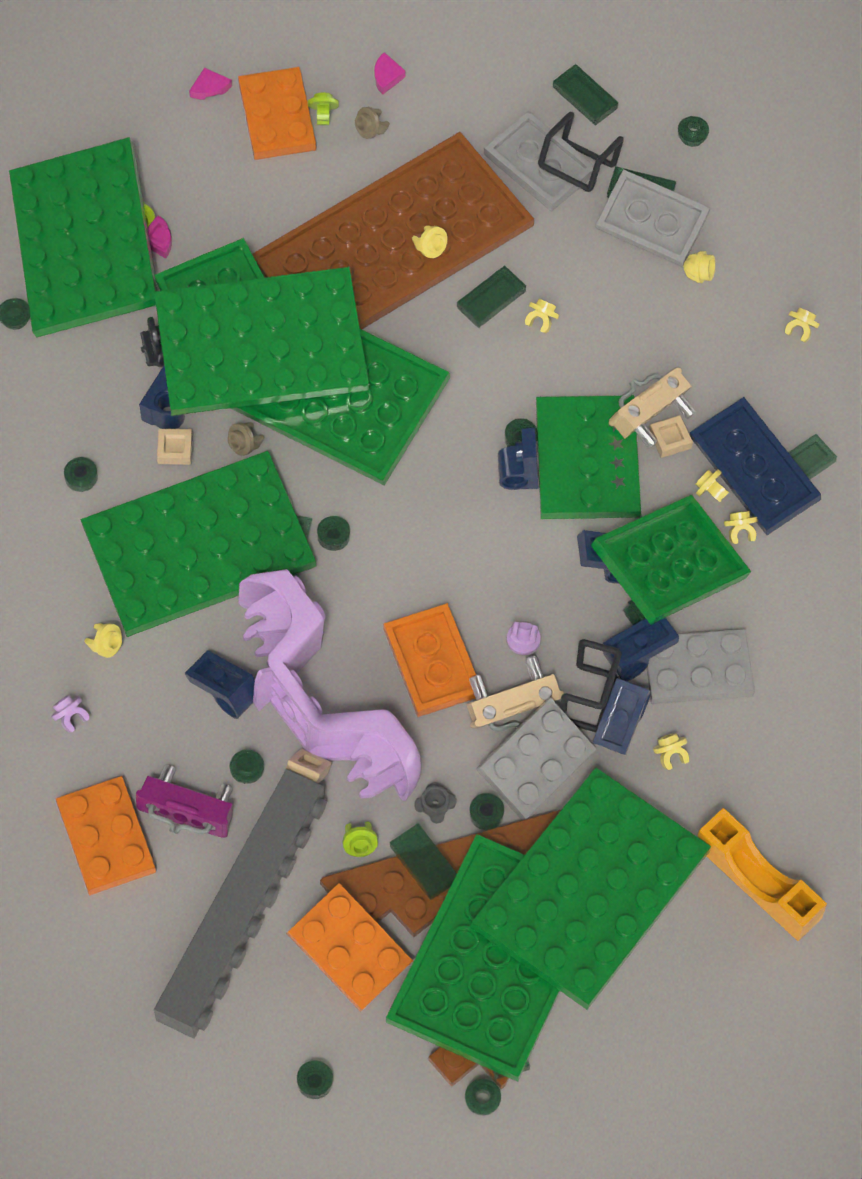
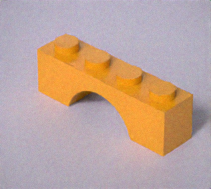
M724 808L699 830L698 838L711 846L710 852L706 857L797 941L805 936L823 918L827 903L801 879H791L775 869L756 848L749 831Z

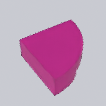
M385 52L378 58L374 69L376 86L382 95L405 78V70Z
M204 68L189 90L190 97L204 100L205 97L217 94L223 95L232 87V80Z
M158 215L147 228L150 248L153 252L166 259L172 246L171 233L165 220Z

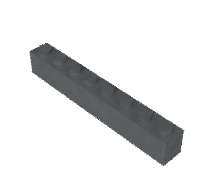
M288 769L285 770L154 1008L157 1022L195 1039L200 1029L204 1031L208 1027L213 1016V1011L210 1010L216 998L221 1000L224 997L230 984V980L227 979L233 968L238 969L246 955L244 947L249 937L254 939L257 936L263 923V919L260 918L266 907L271 908L274 905L279 894L277 886L281 878L287 879L295 864L294 854L298 847L301 849L305 847L311 835L309 827L313 819L319 820L326 808L327 800L324 799L323 785Z

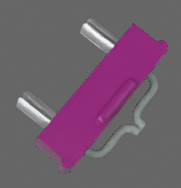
M165 765L159 779L147 776L141 790L136 791V808L139 811L148 813L155 820L169 824L170 832L178 834L181 830H188L201 835L208 833L220 838L228 836V826L232 819L233 804L227 802L232 792V788L229 785L226 788V784H222L216 798L170 783L174 776L175 768L171 766L169 769V765ZM174 822H175V823H178V824H181V825H179V826H177V827L175 828Z

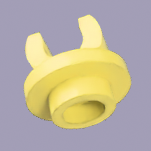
M425 226V231L421 238L417 236L412 237L416 249L428 258L440 256L447 245V234L444 229L438 226Z
M538 299L537 304L530 302L529 307L536 310L527 315L525 324L531 327L534 320L541 317L543 319V326L540 331L546 334L549 332L552 324L550 316L555 319L559 318V314L554 313L556 306L542 299Z
M800 307L797 313L790 311L788 315L796 320L787 324L785 333L790 336L795 327L801 326L804 329L801 341L806 343L811 336L809 326L818 329L820 325L814 321L817 315Z
M719 469L714 473L708 470L697 481L696 485L700 489L696 494L700 497L707 490L721 502L729 493L716 481L722 472Z
M749 511L730 513V520L724 521V526H733L729 531L730 542L732 544L738 543L737 534L741 529L747 531L749 541H755L756 531L749 523L758 522L757 517H750Z
M101 623L95 624L93 627L97 631L95 639L86 638L84 642L93 652H97L102 657L110 658L114 656L122 645L120 628L111 623L104 625Z
M672 733L657 739L658 745L653 747V751L655 754L662 753L660 762L665 769H673L670 757L674 753L679 755L681 763L686 764L689 762L687 751L681 748V746L687 743L686 737L678 738L677 733Z

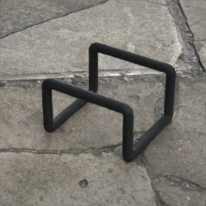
M570 111L545 136L538 165L541 169L590 192L594 189L601 164L611 168L616 166L624 138L622 136L617 137L601 155H598L568 140L574 119V112ZM564 125L562 139L576 151L596 160L588 185L544 163L552 137ZM614 151L612 160L606 159Z
M586 639L579 641L577 668L607 677L600 702L568 693L561 696L560 708L565 714L568 701L601 709L597 725L569 718L578 728L597 732L612 689L618 678L616 672L622 655L618 648ZM585 646L614 654L610 671L584 664Z

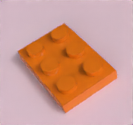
M300 67L238 76L254 160L316 150V141Z
M448 603L383 624V630L417 717L476 699L469 681L472 676H476V673Z
M122 776L55 798L89 896L156 873L155 865Z
M340 883L286 933L360 1012L413 961Z

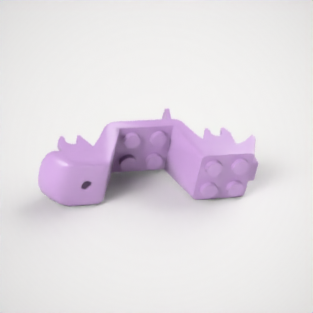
M287 569L252 574L239 583L238 603L241 607L247 609L244 617L246 619L256 615L264 617V619L248 627L243 635L244 641H249L255 637L262 639L264 644L257 648L255 656H268V668L259 670L255 678L253 703L257 710L260 711L270 702L304 749L313 755L328 761H357L347 776V780L352 782L357 778H364L368 782V786L359 793L361 799L372 798L394 785L399 798L402 801H406L415 790L419 781L421 758L415 742L395 715L384 709L322 714L318 701L313 696L308 697L302 689L303 684L297 673L321 648L325 619L321 606L316 601L312 602L309 599L300 578L297 576L293 577Z

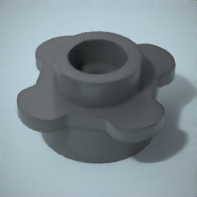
M430 784L426 787L422 797L415 800L414 807L417 812H424L428 815L431 822L438 824L444 821L445 813L456 806V799L453 795H448L447 791L438 784ZM437 801L439 804L437 806H433L432 802Z

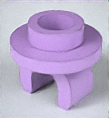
M514 622L507 633V645L516 654H532L540 645L541 635L538 627L530 623Z
M67 695L53 706L56 712L51 717L54 721L61 718V724L67 732L75 730L70 722L73 714L79 715L83 722L89 720L87 711L76 707L82 702L79 696L72 699L70 695Z

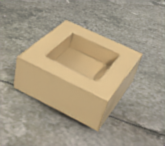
M681 415L650 424L649 430L657 439L655 446L661 458L692 448L693 441Z
M159 429L158 464L191 465L192 429Z
M301 748L288 760L286 769L319 784L328 775L332 762Z

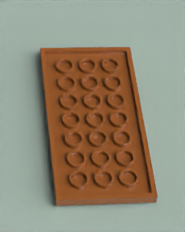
M458 132L252 253L264 278L350 267L359 327L363 329L533 227L534 218L464 135ZM425 226H438L444 229L447 234L446 248L436 258L424 256L421 251L416 249L412 237L417 236L421 238L425 231Z

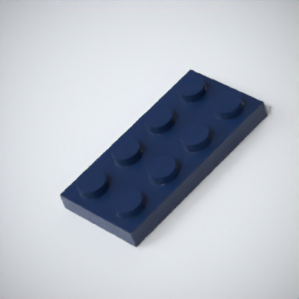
M745 397L690 432L693 442L714 469H719L722 472L721 478L745 509L750 512L752 517H757L758 522L756 523L766 536L822 500L821 493Z

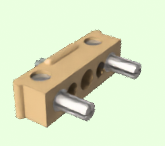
M681 368L673 369L664 377L654 373L643 381H638L636 378L629 383L631 390L619 399L621 409L609 419V425L615 426L624 439L633 432H636L648 447H652L657 442V439L645 426V423L672 403H675L686 418L693 416L696 411L683 396L692 386L681 374ZM654 378L659 379V381L624 405V401L636 391V385L644 386Z
M536 656L525 659L532 682L491 696H487L481 676H472L469 681L476 701L466 704L472 720L470 726L476 729L488 724L493 731L497 732L511 727L518 728L521 725L519 722H510L501 726H495L493 722L539 707L549 698L557 701L561 699L564 692L560 691L554 674L543 677Z

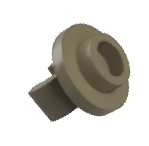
M362 107L358 111L355 118V127L363 138L369 139L377 134L382 135L389 127L390 123L388 121H379L382 113L380 109Z
M252 422L236 423L229 428L228 444L240 456L248 455L252 450L258 449L264 439L263 435L253 436L251 431L254 424Z

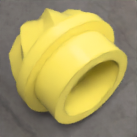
M706 251L689 255L683 265L686 276L697 283H703L704 280L711 281L715 273L714 255H707Z

